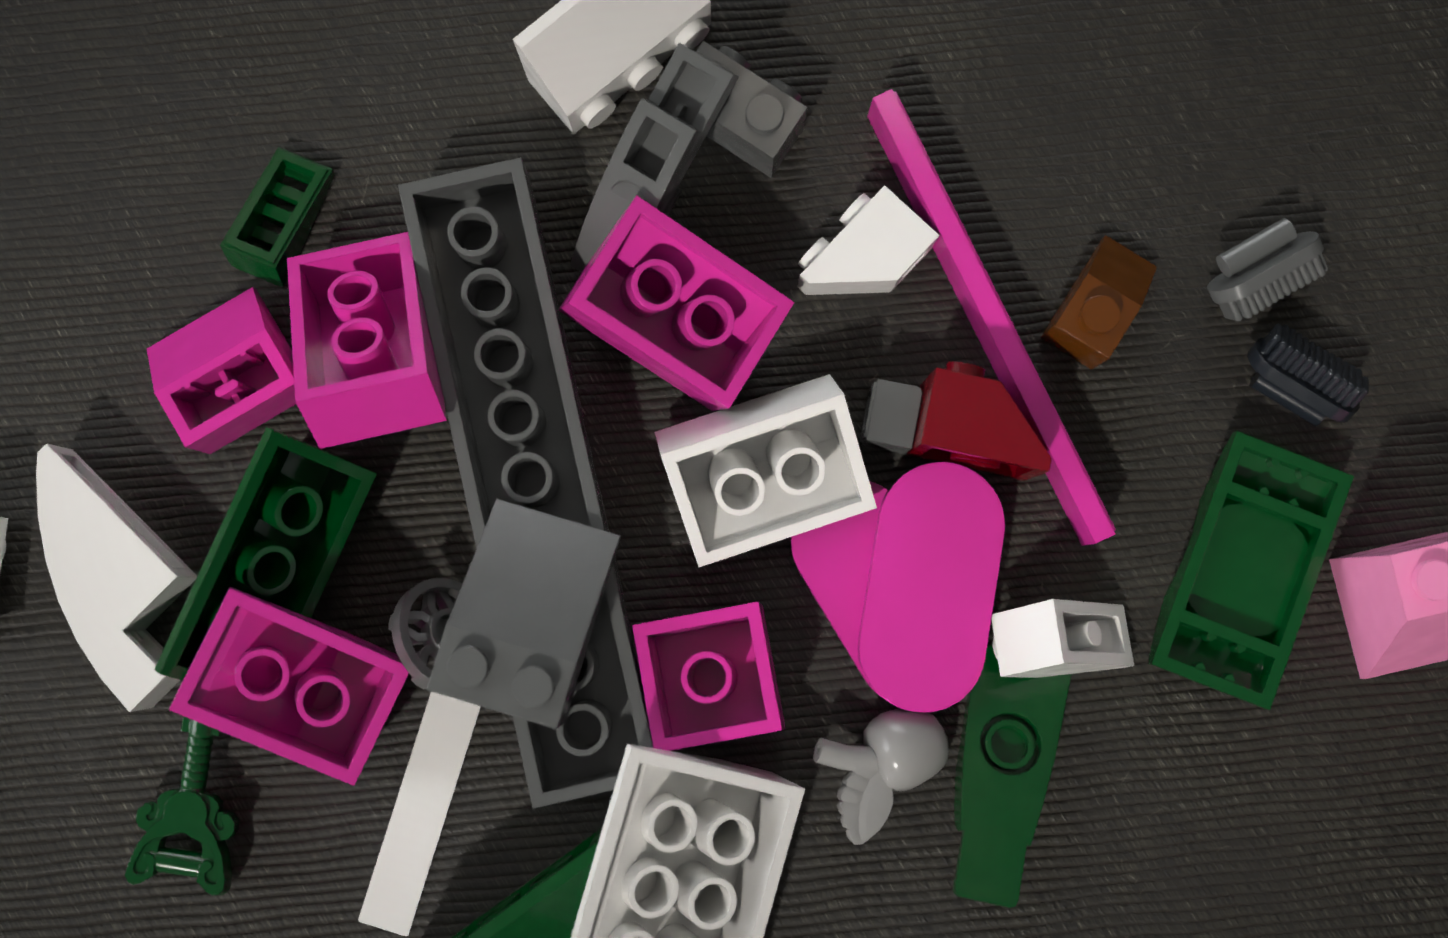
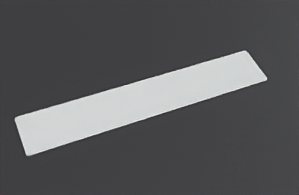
M430 693L358 918L359 922L402 936L409 935L481 706L438 693Z

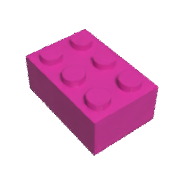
M408 232L287 258L295 402L319 448H327L447 421L444 396Z

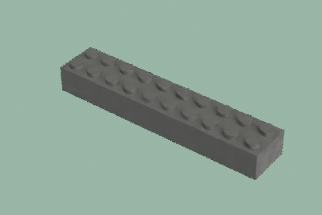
M522 158L398 185L476 549L496 499L610 532L561 312L558 311L559 303L532 182ZM616 558L613 561L565 723L559 728L554 729L513 716L533 809L614 790L627 744L653 748L639 662Z

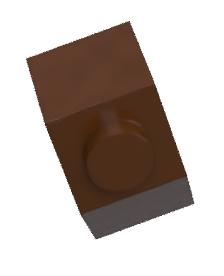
M1105 235L1040 338L1089 369H1094L1111 357L1139 312L1157 266Z

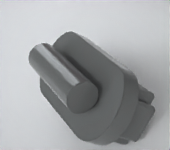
M1283 218L1218 255L1216 262L1222 274L1212 279L1208 283L1207 289L1213 302L1219 304L1224 317L1234 321H1241L1243 317L1250 319L1253 315H1257L1259 311L1270 307L1272 303H1277L1278 299H1283L1285 295H1290L1291 291L1296 292L1298 288H1303L1305 284H1310L1312 280L1316 281L1319 277L1325 276L1328 266L1322 254L1324 246L1319 234L1312 231L1296 233L1293 224L1288 219Z

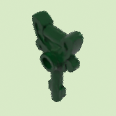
M183 716L181 731L189 732L180 783L181 787L164 792L159 795L157 801L147 802L137 810L135 819L138 827L147 832L137 843L127 864L125 877L133 885L142 883L160 872L197 877V883L205 892L212 896L224 895L229 892L232 880L230 852L225 840L233 837L239 830V819L234 812L222 811L223 801L216 794L206 791L210 767L209 762L214 741L213 737L221 736L223 732ZM186 833L202 844V852L165 847V842L168 836Z

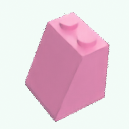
M1448 532L1329 559L1360 679L1373 678L1448 660Z

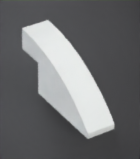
M46 444L37 452V508L45 560L58 602L81 649L99 677L129 712L153 708L180 680L160 675L154 670L164 648L146 628L196 580L197 575L73 449Z

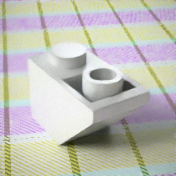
M884 185L872 199L863 193L850 205L839 220L846 227L831 243L821 237L805 253L798 263L804 271L800 274L797 287L805 295L892 292L932 249L940 235Z

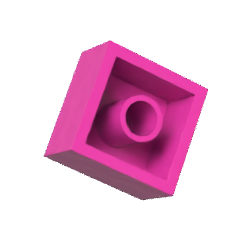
M753 602L632 625L653 748L671 751L785 729L764 609L761 603Z

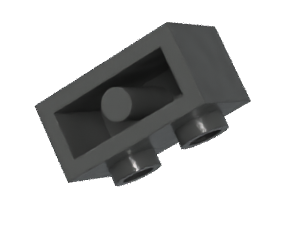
M703 41L696 52L739 77L706 137L772 178L804 130L808 107L801 103L802 97L785 82L772 79L769 83L750 71V63L735 50L726 46H721L717 50Z

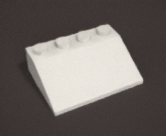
M627 744L571 938H763L805 788L773 772L716 758Z

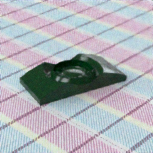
M1239 431L1232 432L1200 498L1187 550L1164 596L1153 636L1148 664L1255 706L1270 710L1354 476Z

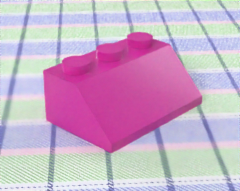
M635 196L594 253L558 311L706 408L716 411L730 409L794 302L639 196Z

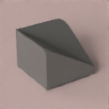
M883 379L873 382L869 388L859 439V442L862 443L861 446L906 454L911 450L922 396L921 388Z

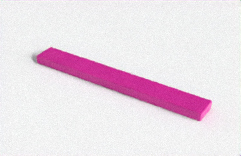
M890 89L873 97L867 117L915 213L940 235L933 249L999 381H1001L1052 458L1050 471L1046 472V475L1081 546L1097 544L1115 535L1114 531L1116 528L897 92Z

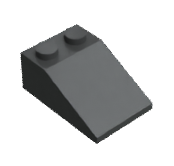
M496 499L446 624L426 690L547 727L559 728L565 723L621 536Z

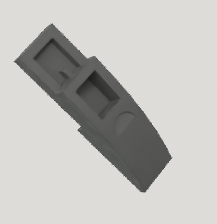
M679 42L649 99L641 98L624 130L586 215L570 266L581 273L583 272L594 253L635 196H639L669 216L683 190L678 186L739 78L738 76Z

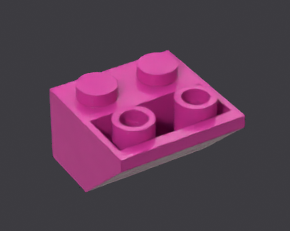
M254 287L147 348L154 393L185 448L212 454L296 405L292 349L259 292Z

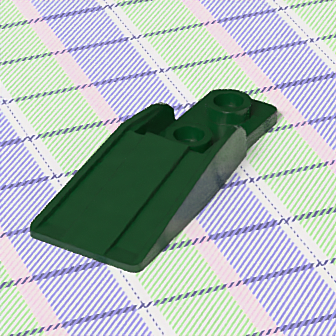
M987 645L982 673L973 689L967 694L956 765L954 821L956 829L962 831L953 892L961 898L1011 908L1016 906L1019 901L1026 848L1032 844L1055 761L1072 674L1039 678L1000 677L998 660L995 657L993 646Z

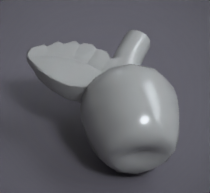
M904 709L889 710L881 713L866 726L863 732L864 746L845 745L824 738H820L817 741L813 754V761L815 763L849 771L843 777L842 786L838 788L837 798L839 802L837 803V808L841 814V824L847 828L845 831L846 835L854 845L867 842L882 828L893 806V791H906L923 784L937 774L947 763L949 751L948 738L944 728L933 714L929 712H912Z

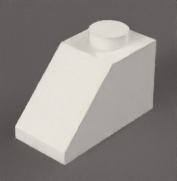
M1051 599L992 614L993 651L998 660L1000 677L1039 678L1134 666L1124 605Z

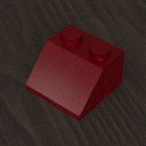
M947 362L946 369L936 367L920 385L922 396L912 449L906 453V456L934 462L955 463L971 470L1022 481L1050 471L1051 456L1001 381L984 378V368L963 362Z

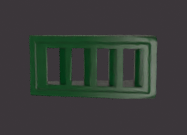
M278 147L220 244L228 262L236 269L283 287L288 279L287 258L300 255L335 176L333 169ZM286 175L308 184L305 192L283 184L284 176ZM274 198H277L296 207L293 212H290L272 203ZM266 220L282 227L281 233L278 234L263 228L264 221ZM257 243L271 250L268 252L253 245Z

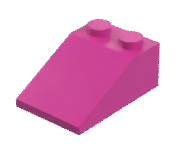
M230 587L169 710L355 786L409 672L402 664L398 654L348 632Z

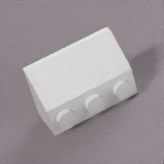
M561 0L513 38V42L528 81L574 135L585 125L591 129L605 121L616 107L614 102L632 87L635 91H639L653 82L663 69L661 64L673 55L679 42L691 49L695 48L709 32L711 1Z
M830 374L731 406L730 409L719 410L654 432L698 567L877 508L844 393Z

